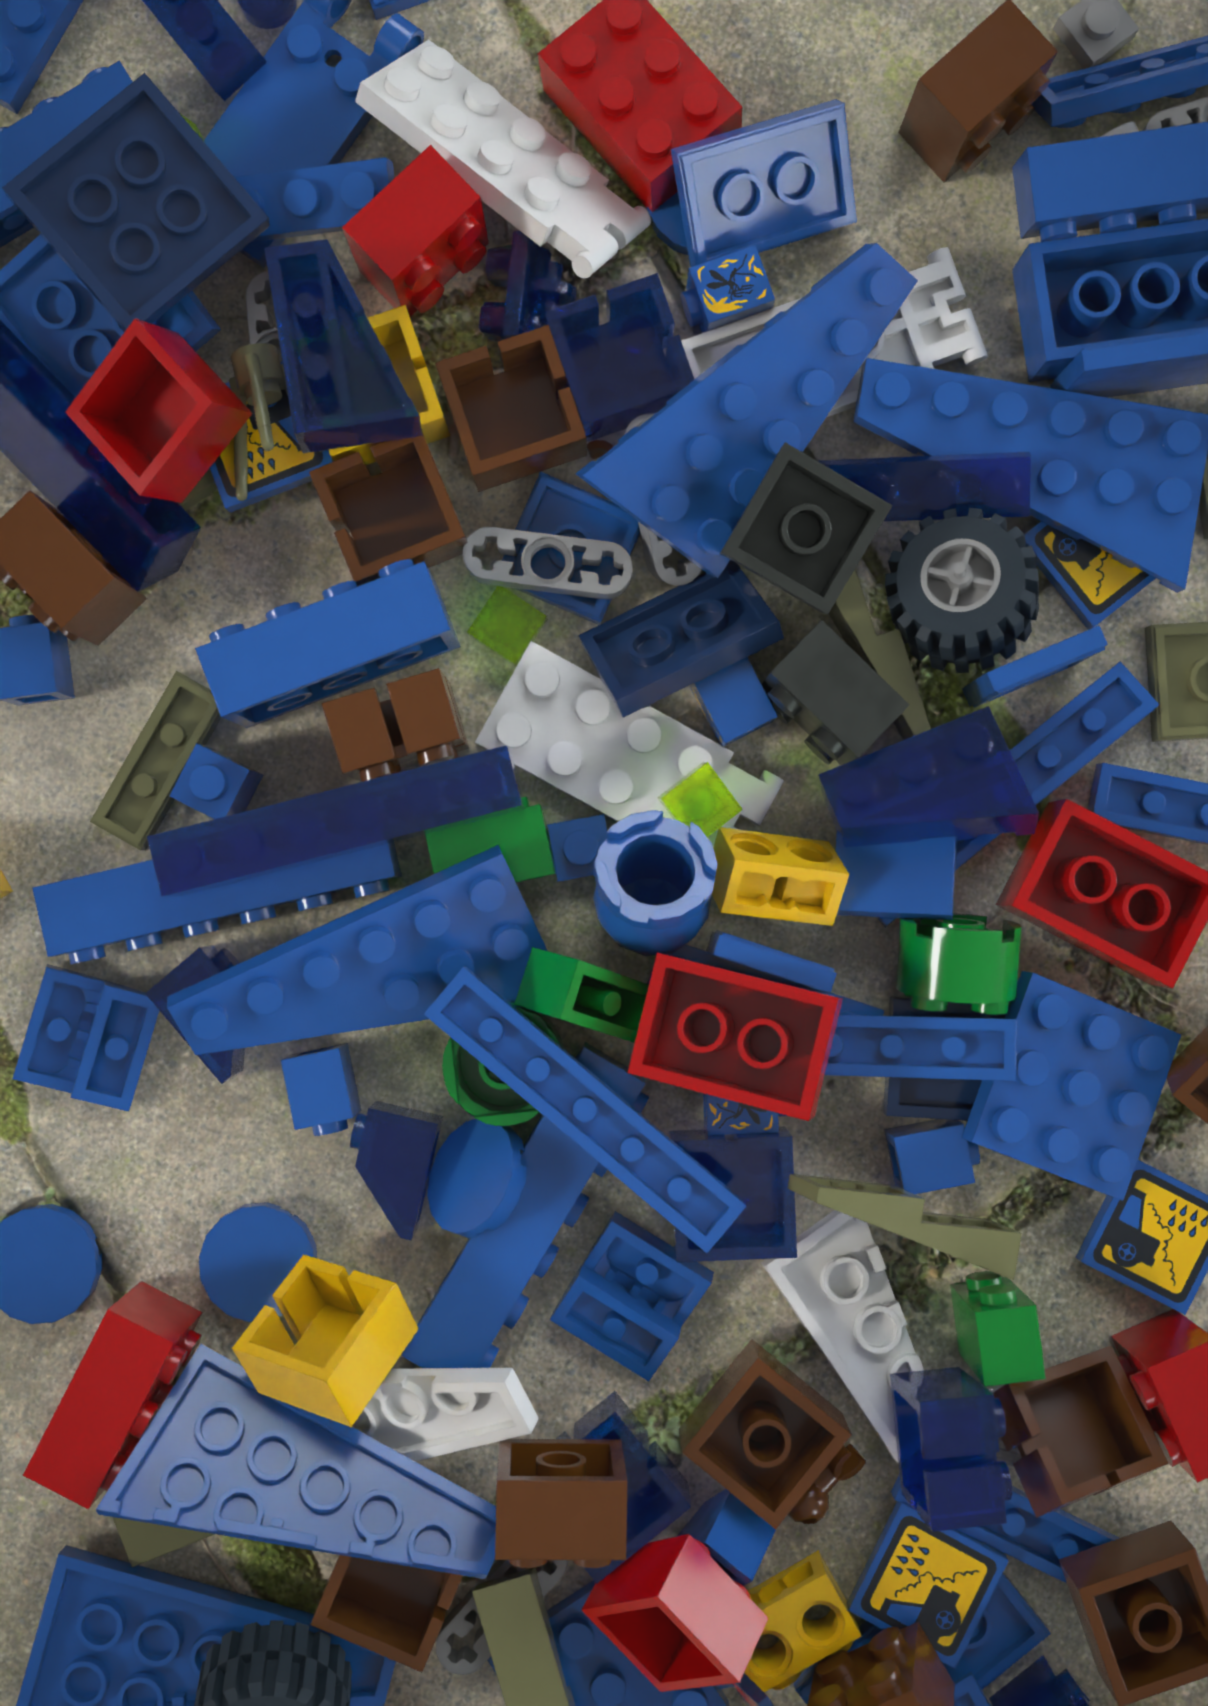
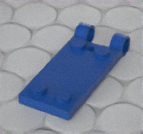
M303 0L302 4L207 135L204 143L234 177L340 163L373 117V115L355 102L360 82L424 42V32L396 13L382 26L374 44V51L369 56L331 29L345 14L352 0ZM332 55H338L342 58L335 67H330L326 64L327 59ZM286 238L250 242L239 252L264 269Z

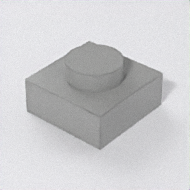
M1081 0L1062 14L1053 27V30L1083 69L1104 62L1132 41L1140 29L1118 0Z

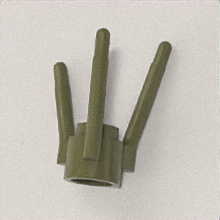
M254 343L235 350L230 356L235 375L229 379L230 389L246 407L247 403L254 406L262 448L266 451L274 448L267 405L279 401L282 398L281 390H285L315 449L319 452L325 451L326 443L297 385L293 366L280 363L277 347L267 343ZM247 421L234 436V475L236 498L239 501L246 500L248 496Z

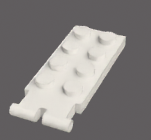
M429 39L360 82L355 100L358 105L420 153L429 145H432L481 197V201L540 247L548 242L572 261L573 271L581 278L590 277L610 260L618 250L624 248L651 223V217L646 208L642 206L632 208L606 187L609 180L594 169L584 157L572 152L549 134L538 121L522 113L504 99L493 86L481 81L454 60L447 50L436 46Z
M940 248L927 256L929 265L909 272L918 282L866 358L932 369L935 366L963 357L966 366L975 365L988 358L971 308L952 314L950 312L949 305L961 301L966 297L949 248ZM800 299L677 342L676 350L688 383L696 379L737 345L745 344L765 328L763 325L780 311L788 310ZM862 365L827 417L856 407Z
M532 641L529 643L475 741L477 745L617 822L634 813L651 810L663 811L664 818L678 820L689 827L691 822L698 825L711 841L713 847L719 827L737 829L733 826L739 815L760 825L784 782L783 779L766 770L763 771L758 779L730 764L729 761L734 754L733 751L651 706L642 708L623 718L600 678Z

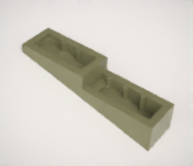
M855 568L831 608L829 615L846 644L910 704L893 722L909 750L924 747L935 741L899 629L876 635Z
M790 1174L787 1189L818 1204L1014 1280L1022 1236V1233L985 1218L923 1212L925 1198L894 1185Z
M536 1567L478 1584L472 1593L505 1705L575 1706L570 1685L566 1686Z

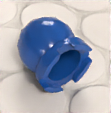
M651 810L631 814L612 825L607 831V838L598 849V854L595 858L594 877L596 887L593 899L601 926L619 947L646 957L655 956L657 953L671 954L694 939L708 919L718 864L711 841L698 825L691 822L689 827L678 820L664 818L663 811Z

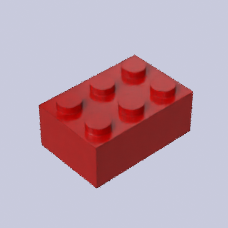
M602 0L537 53L544 92L640 202L652 212L678 192L671 149L742 128L743 107L648 0Z
M1062 799L1047 803L995 905L1150 985L1173 989L1208 921V871L1068 799Z
M657 953L627 1073L810 1121L815 1117L843 999Z
M143 1281L139 1282L108 1308L23 1476L89 1510L104 1490L108 1491L172 1390L173 1386L170 1383L180 1367L184 1368L191 1359L202 1337L194 1329L203 1312Z

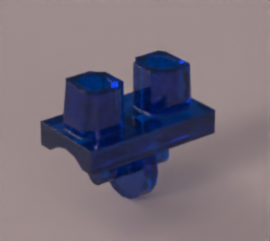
M521 231L513 232L512 245L489 248L487 250L485 267L487 280L495 287H507L506 302H485L481 307L479 329L493 341H501L543 327L544 324L554 325L557 323L558 308H567L576 303V287L562 281L563 265L558 262H552V253L548 249L535 244L533 240Z

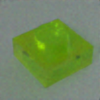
M497 586L467 630V634L516 667L529 643L534 641L548 618L545 614L506 588Z
M702 762L657 797L673 819L689 827L690 823L693 822L700 827L707 837L743 810L708 762Z

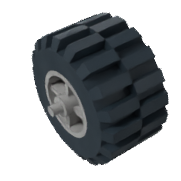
M956 508L943 511L944 520L934 523L931 516L919 522L920 533L915 535L908 530L900 539L902 552L892 551L888 560L890 573L885 574L887 602L895 629L900 630L904 644L909 643L911 654L919 661H922L929 655L931 667L944 671L947 663H954L956 673H969V664L980 662L982 670L995 666V655L1000 653L1007 660L1016 653L1015 639L1026 642L1032 632L1031 620H1037L1039 611L1038 569H1036V555L1032 545L1025 546L1024 533L1017 526L1007 532L1006 518L996 513L988 521L983 519L982 509L969 508L968 516L957 517Z
M270 1620V1625L263 1626L255 1622L244 1625V1630L241 1633L234 1630L222 1636L221 1644H213L208 1650L206 1661L202 1662L194 1706H350L352 1669L350 1662L345 1661L346 1653L339 1644H330L331 1637L322 1631L313 1633L309 1631V1625L298 1622L294 1626L284 1625V1620Z

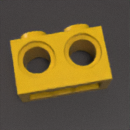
M719 827L713 847L718 865L712 896L720 913L833 926L849 872L829 841Z
M819 1550L748 1590L750 1599L769 1618L761 1636L771 1634L777 1636L779 1641L768 1649L755 1648L744 1673L763 1692L771 1688L773 1690H781L794 1683L801 1675L802 1670L839 1650L848 1651L853 1641L862 1637L854 1613L848 1611L847 1600ZM814 1605H826L831 1608L828 1614L819 1620H809L803 1616Z

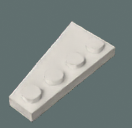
M834 1210L761 1262L882 1443L898 1463L945 1429L921 1360L915 1353L906 1329L907 1323L901 1306L896 1301L887 1278L886 1266L879 1247L873 1240L867 1222Z
M513 1368L391 1369L352 1427L413 1461H419L531 1434L539 1418Z

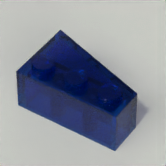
M328 240L264 248L293 429L302 452L308 453L423 436L420 416L401 384L387 352L379 342L368 321L364 309Z
M989 706L818 774L824 801L844 847L920 841V839L958 836V840L977 838V835L1015 832V835L1035 834L1039 812Z

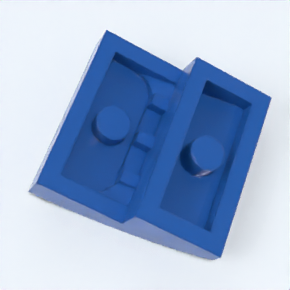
M47 964L12 1079L71 1093L70 1098L129 1112L163 999L127 986Z
M615 1211L551 1315L550 1321L649 1382L679 1339L682 1325L711 1285L714 1272Z

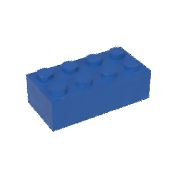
M1208 218L1030 243L1012 269L1029 382L1056 379L1083 347L1208 330Z
M411 559L397 561L378 571L380 578L360 586H357L356 581L342 582L322 592L324 600L302 608L299 602L284 604L268 611L265 614L266 622L245 629L243 624H233L212 632L209 635L211 642L197 647L195 650L220 716L242 727L249 728L460 648V643L438 585L425 561L416 565L413 564Z

